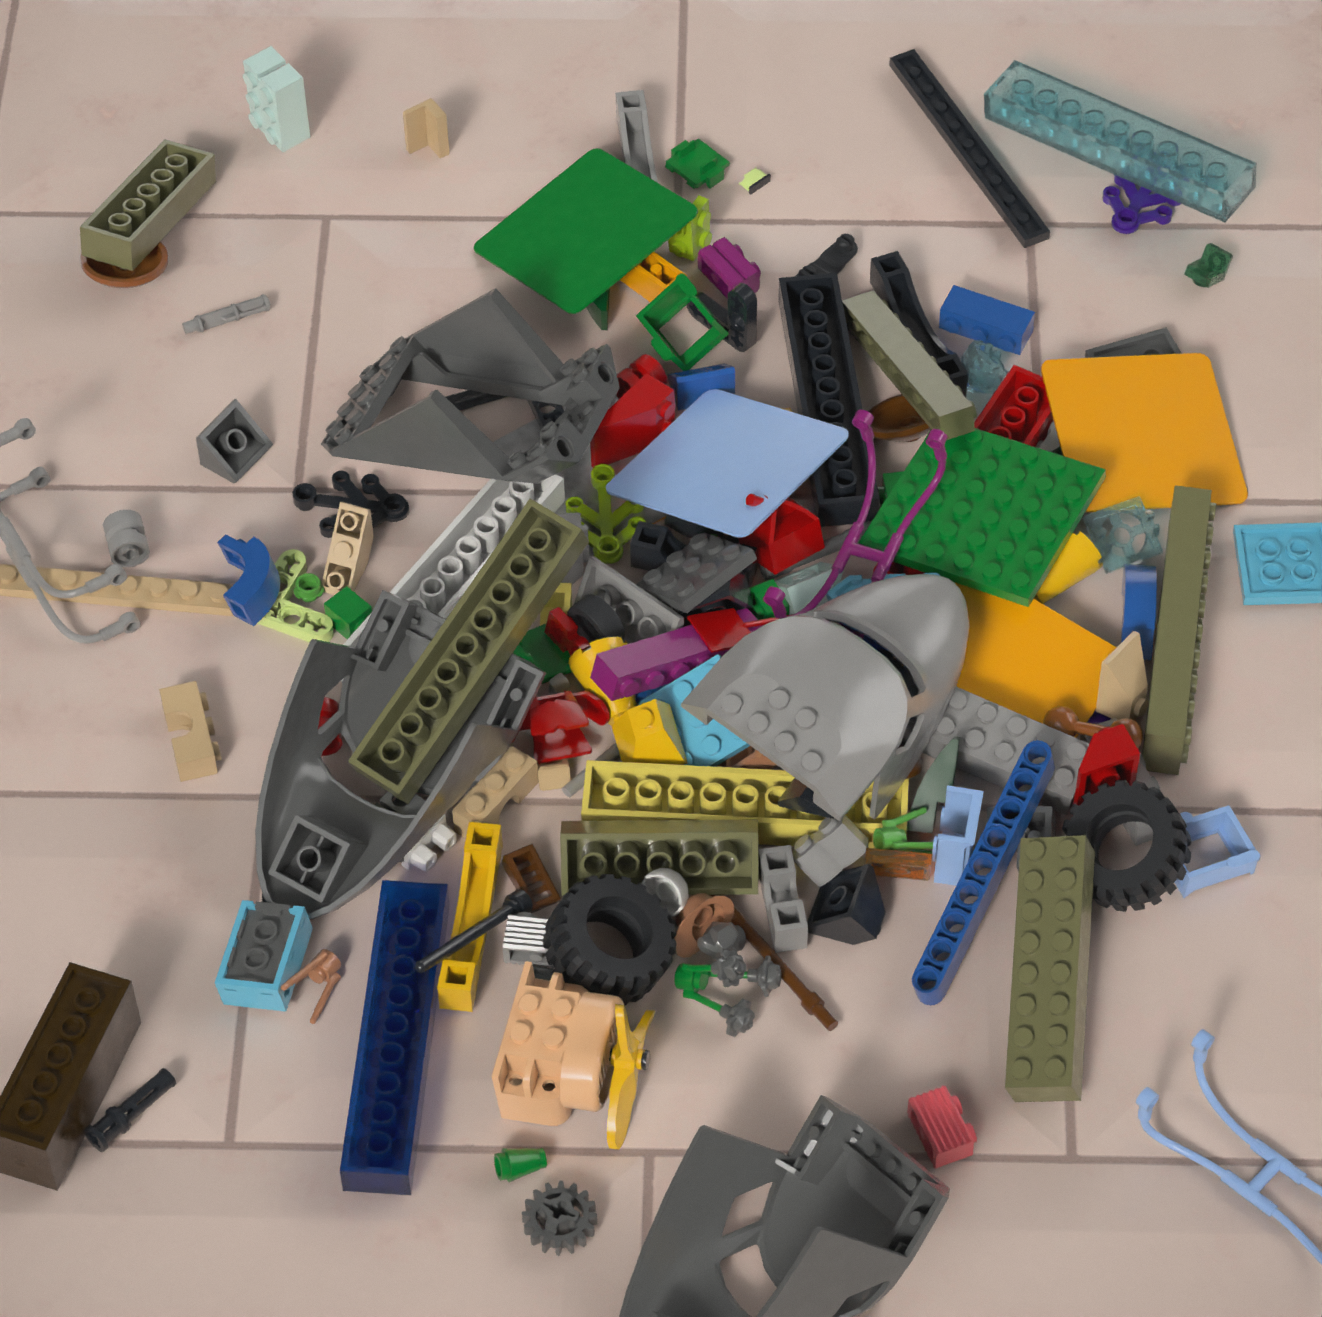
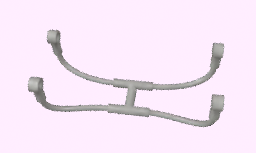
M22 418L15 423L13 428L1 433L0 447L19 438L23 440L31 438L36 432V428L31 420ZM43 467L33 469L28 477L11 484L8 489L0 493V502L12 494L17 495L33 487H45L50 482V476ZM0 510V537L6 545L7 553L27 586L32 588L50 620L63 635L75 642L88 644L101 640L106 641L123 632L133 633L140 627V621L135 613L126 612L120 616L117 622L99 630V633L94 635L82 636L68 629L50 606L41 588L54 597L73 598L88 592L91 594L110 584L118 586L127 579L126 572L120 564H113L106 569L104 574L85 582V585L66 591L55 589L40 575L31 561V555L8 517H5Z

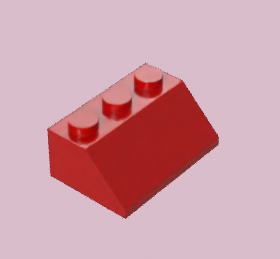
M1123 724L1114 727H1104L1093 734L1078 770L1073 805L1077 804L1080 806L1084 801L1081 796L1088 791L1091 794L1098 792V786L1108 783L1110 787H1113L1116 780H1126L1132 786L1136 780L1140 752Z

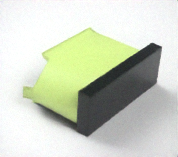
M755 167L743 175L745 178L742 182H739V185L744 187L751 195L768 184L771 180V175H766L760 168L757 169Z

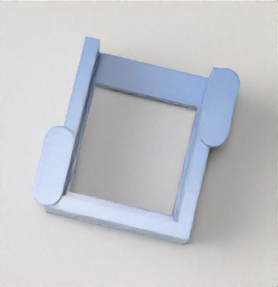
M947 785L945 806H942L940 831L942 834L935 836L933 842L932 861L935 862V883L957 885L972 855L984 791Z
M1229 805L1194 817L1189 812L1180 813L1187 825L1186 830L1190 834L1191 842L1218 833L1231 854V857L1227 860L1191 872L1183 864L1187 873L1183 880L1176 879L1174 882L1183 898L1195 890L1247 873L1254 874L1257 862L1260 860V853L1253 846Z

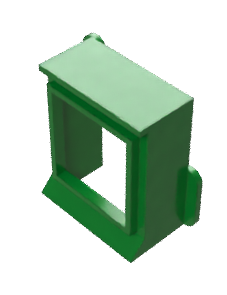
M681 273L677 275L676 279L642 309L636 317L653 337L651 345L664 361L672 360L680 369L686 371L690 370L729 333L699 299L697 288L685 274ZM692 301L713 327L680 356L659 329Z

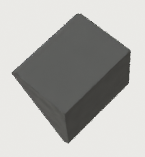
M237 399L232 400L196 437L200 465L232 483H236L273 445Z

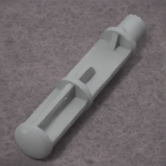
M262 294L260 297L238 304H231V306L200 316L196 315L193 320L182 323L185 334L194 331L204 332L206 329L231 321H238L241 318L256 313L269 311L270 301L266 295Z

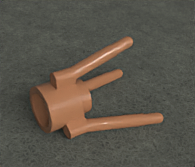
M322 949L309 964L281 985V989L285 991L294 984L296 986L307 976L318 984H321L323 981L327 982L310 1018L311 1024L316 1023L334 985L341 979V976L337 973L341 968V962L333 952L327 949Z

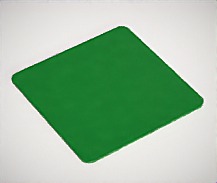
M596 148L585 153L474 244V251L565 312L576 314L585 309L697 216L698 209L691 202L606 151Z

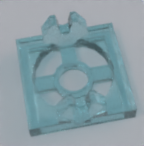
M1140 496L1083 517L1092 542L1102 556L1100 561L1103 563L1106 574L1122 569L1123 564H1131L1140 559L1146 560L1163 553L1157 537L1160 526L1159 524H1154L1155 514L1153 511L1145 509ZM1119 513L1130 514L1138 519L1141 524L1130 527L1122 523ZM1109 517L1113 528L1110 531V535L1106 536L1107 531L1102 525ZM1117 528H1124L1128 531L1130 535L1128 543L1121 544L1116 541L1114 532ZM1145 533L1144 545L1135 554L1132 547L1134 537ZM1112 544L1117 548H1122L1125 557L1112 553Z

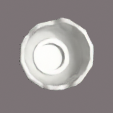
M659 868L651 871L641 883L647 887L646 891L651 895L655 893L661 899V907L667 908L671 917L681 912L688 901L689 895L686 881L681 874L670 868Z

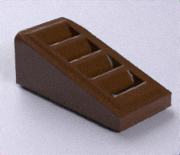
M533 843L503 855L501 864L516 890L521 889L525 891L532 900L533 908L531 914L560 902L561 897ZM529 862L530 866L518 870L517 866ZM535 872L536 876L523 880L522 876ZM539 881L542 883V886L529 891L528 886ZM547 891L548 897L537 902L534 901V896Z

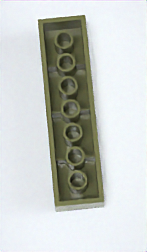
M1086 835L1021 838L1005 1089L1014 1102L1081 1101L1095 851Z

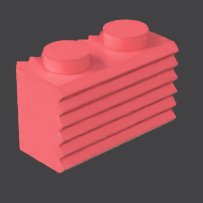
M946 1086L908 1099V1118H910L919 1136V1140H921L935 1169L972 1156L974 1143L977 1142L971 1123L965 1124L961 1117L963 1110L956 1095L951 1096Z

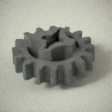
M559 1181L558 1187L552 1188L548 1182L545 1183V1192L542 1193L535 1189L533 1190L534 1200H525L526 1211H522V1223H525L523 1225L524 1234L531 1235L530 1239L533 1246L541 1242L543 1253H546L552 1247L555 1248L556 1256H560L562 1248H567L572 1254L574 1253L575 1244L578 1243L580 1246L585 1247L587 1245L586 1236L593 1237L595 1235L593 1225H597L598 1222L597 1213H594L596 1212L595 1201H589L587 1190L578 1194L577 1184L573 1183L567 1189L564 1188V1182ZM575 1206L581 1211L583 1217H580V1212L574 1210ZM537 1219L540 1220L541 1225L545 1226V1230L539 1226Z

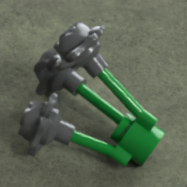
M731 948L729 950L723 949L721 957L717 961L712 962V964H679L675 972L674 983L677 989L683 990V998L694 999L718 1011L719 1015L726 1019V1034L736 1037L739 1032L746 1033L747 1030L753 1027L755 1013L750 1009L751 1001L741 999L733 1007L727 1004L722 1006L697 992L707 987L709 977H718L720 981H723L724 987L738 986L739 979H747L748 982H757L759 987L762 988L764 996L768 997L772 989L780 986L782 973L780 966L773 964L770 956L765 957L758 969H748L746 971L743 957L737 954L736 948Z

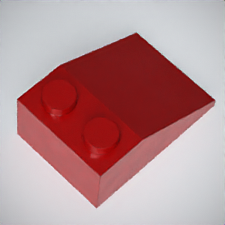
M647 373L607 410L590 442L591 467L594 468L600 464L609 465L639 454L675 421L674 389Z

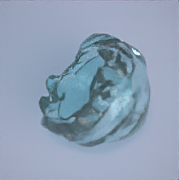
M974 340L961 356V362L968 372L967 390L970 392L994 394L1009 372L1000 360L1001 352L998 350L993 351L991 343L984 344L982 340Z

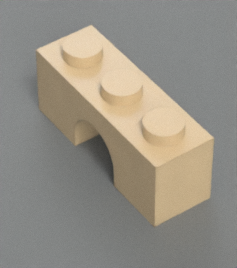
M196 681L159 689L168 732L176 730L189 731L184 736L171 739L180 782L218 774L216 761L222 759L218 741L211 743L210 736L215 735L212 717L205 718L204 711L209 710L206 693H199Z
M511 746L495 766L452 810L454 832L466 839L469 821L499 824V816L506 802L511 799L520 804L538 784L537 761Z

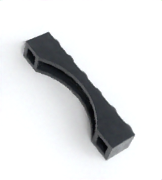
M895 251L871 258L870 283L881 300L884 299L893 314L896 313L905 328L908 327L917 342L923 344L925 351L936 359L938 366L942 371L948 373L950 380L955 386L958 385L961 388L963 395L966 397L968 372L957 353L948 349L932 329L919 302L909 269L899 252Z

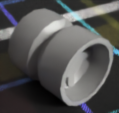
M119 510L105 518L103 528L108 542L111 561L125 568L143 563L149 557L150 550L141 515L133 510Z

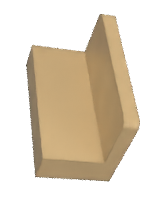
M432 98L403 111L405 144L409 154L429 146L440 159L449 155L447 116Z

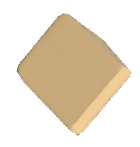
M568 758L537 764L540 790L562 789L571 781Z

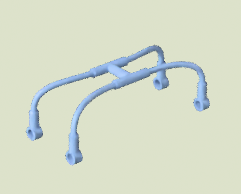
M1204 1029L1200 1030L1194 1037L1191 1046L1195 1048L1193 1054L1195 1072L1205 1097L1231 1130L1249 1144L1251 1150L1264 1158L1268 1163L1249 1183H1246L1229 1169L1224 1170L1202 1155L1162 1135L1149 1123L1153 1107L1159 1099V1094L1149 1087L1143 1089L1136 1099V1104L1139 1105L1138 1119L1143 1130L1162 1145L1221 1177L1220 1180L1269 1217L1273 1216L1322 1264V1252L1286 1215L1277 1209V1205L1260 1193L1278 1171L1288 1176L1298 1185L1303 1184L1321 1197L1322 1187L1310 1180L1304 1171H1301V1169L1293 1165V1163L1262 1140L1253 1138L1222 1107L1206 1080L1203 1068L1208 1049L1213 1044L1215 1037Z

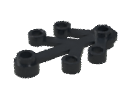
M346 471L335 472L332 475V485L335 490L343 491L348 497L317 494L315 487L308 483L299 484L292 491L293 503L302 511H309L314 506L339 509L340 502L370 509L371 513H374L371 515L373 528L384 521H401L409 514L407 500L400 494H389L380 484L378 476L374 474L363 476L361 484L363 492L374 494L378 501L368 500L353 484ZM337 514L332 517L323 518L320 521V533L323 537L332 538Z

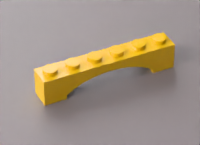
M469 821L464 845L460 890L450 940L491 914L503 849L502 829L499 824ZM487 932L442 961L437 986L440 1009L473 1012Z

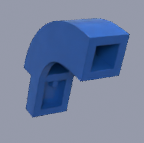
M225 534L217 543L227 562L243 570V574L223 596L235 617L255 626L269 612L278 597L281 584L280 575L266 546L258 538L253 537L246 543L242 539L236 540Z
M1123 564L1121 643L1133 631L1140 634L1143 659L1152 660L1157 597L1156 566Z

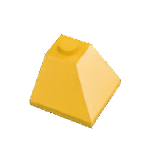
M653 699L628 709L611 726L622 762L688 764L674 716L668 703Z

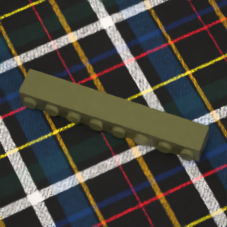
M872 290L842 300L847 329L931 429L943 431L948 436V439L975 431L974 418L977 417L974 403L966 399L961 388L958 385H954L948 373L942 371L936 359L925 351L921 342H917L908 327L905 328L896 313L893 314L884 299L881 300L875 291Z

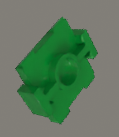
M698 138L690 142L684 140L671 149V158L666 160L665 168L672 173L675 171L693 189L700 187L704 183L711 189L724 180V169L730 166L731 163Z

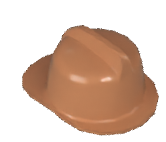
M697 893L688 898L685 907L676 916L678 929L674 940L677 943L676 954L678 956L688 958L698 953L700 949L697 946V940L704 935V932L713 921L731 922L734 915V904L730 898L724 895L712 897L706 893Z

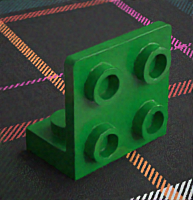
M546 624L528 630L513 652L546 673L541 685L549 682L550 679L559 673L566 675L572 672L568 664L571 657L568 650L562 652L544 632Z

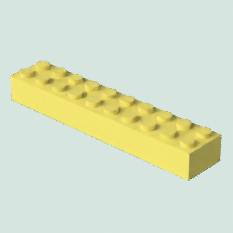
M586 760L581 821L757 819L758 844L794 846L802 836L806 834L810 836L817 832L820 823L826 817L779 807L778 800L795 778L785 770ZM909 779L904 780L898 791L876 819L869 816L874 782L845 814L868 838V850H875L873 834L876 828H883V820L895 819L907 814ZM907 822L896 826L899 829H903L907 834Z

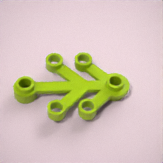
M600 464L591 471L592 486L598 490L599 514L585 505L580 497L568 498L565 505L566 513H581L583 519L601 530V537L588 530V545L593 547L594 557L604 564H612L622 558L624 553L623 545L633 537L636 530L633 526H636L639 521H646L639 516L632 517L628 521V526L616 536H613V529L631 513L642 512L644 506L634 505L626 500L612 513L611 497L606 491V485L615 477V471L609 465ZM574 505L579 506L578 508H571Z

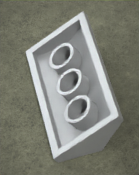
M589 557L574 604L588 594L602 598L617 613L625 630L623 643L626 640L630 644L684 627L683 616L596 557Z

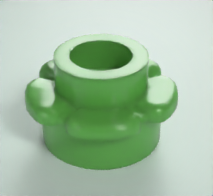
M306 573L297 578L296 587L293 591L298 599L302 598L304 602H312L317 597L322 596L324 586L321 585V580L318 576Z

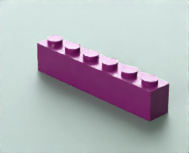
M747 608L736 611L743 622L758 620ZM689 625L597 653L590 678L611 701H615L669 684L717 654L723 656L729 650L711 653L694 627ZM762 626L751 627L748 629L750 630V632H753Z

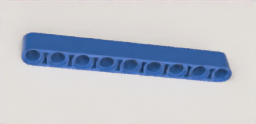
M1031 741L1024 747L913 973L912 985L918 999L925 1005H936L945 997L1054 773L1055 764L1051 748L1043 741ZM1036 758H1045V760L1042 763H1032V761ZM1023 785L1032 786L1028 791L1018 790ZM1009 813H1018V816L1014 819L1005 818ZM997 840L1005 841L1000 847L991 846ZM983 868L992 869L987 875L977 874ZM970 896L978 897L973 903H964V900ZM954 925H964L963 929L959 932L949 931ZM941 953L950 954L946 960H936V957ZM926 982H936L933 988L928 990L922 989Z

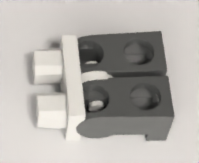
M387 792L380 798V804L376 802L374 805L402 815H413L418 813L425 800L415 794L409 804L397 797L392 802L395 796ZM445 814L399 861L404 868L410 870L415 866L428 872L437 861V854L430 849L436 844L444 851H449L456 844V833L447 825Z

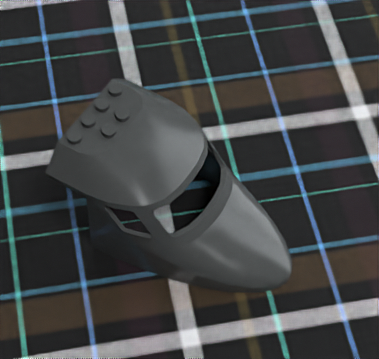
M382 590L356 647L312 639L305 651L286 699L268 756L259 797L255 830L256 865L262 894L266 902L291 905L292 908L294 905L304 906L309 919L312 920L338 910L373 886L503 757L517 735L546 673L531 662L512 653L417 791L418 793L429 795L417 814L402 815L378 807L354 794L333 777L323 762L321 755L325 748L340 733L344 736L354 753L446 619L422 606ZM343 679L339 710L318 729L324 697Z
M820 1095L787 1154L702 1125L687 1149L648 1232L627 1287L619 1317H751L740 1307L727 1289L720 1268V1262L753 1245H758L764 1269L777 1287L756 1317L859 1316L876 1305L896 1285L913 1261L949 1199L950 1188L869 1121L823 1095ZM773 1182L761 1219L722 1236L734 1199L741 1194Z

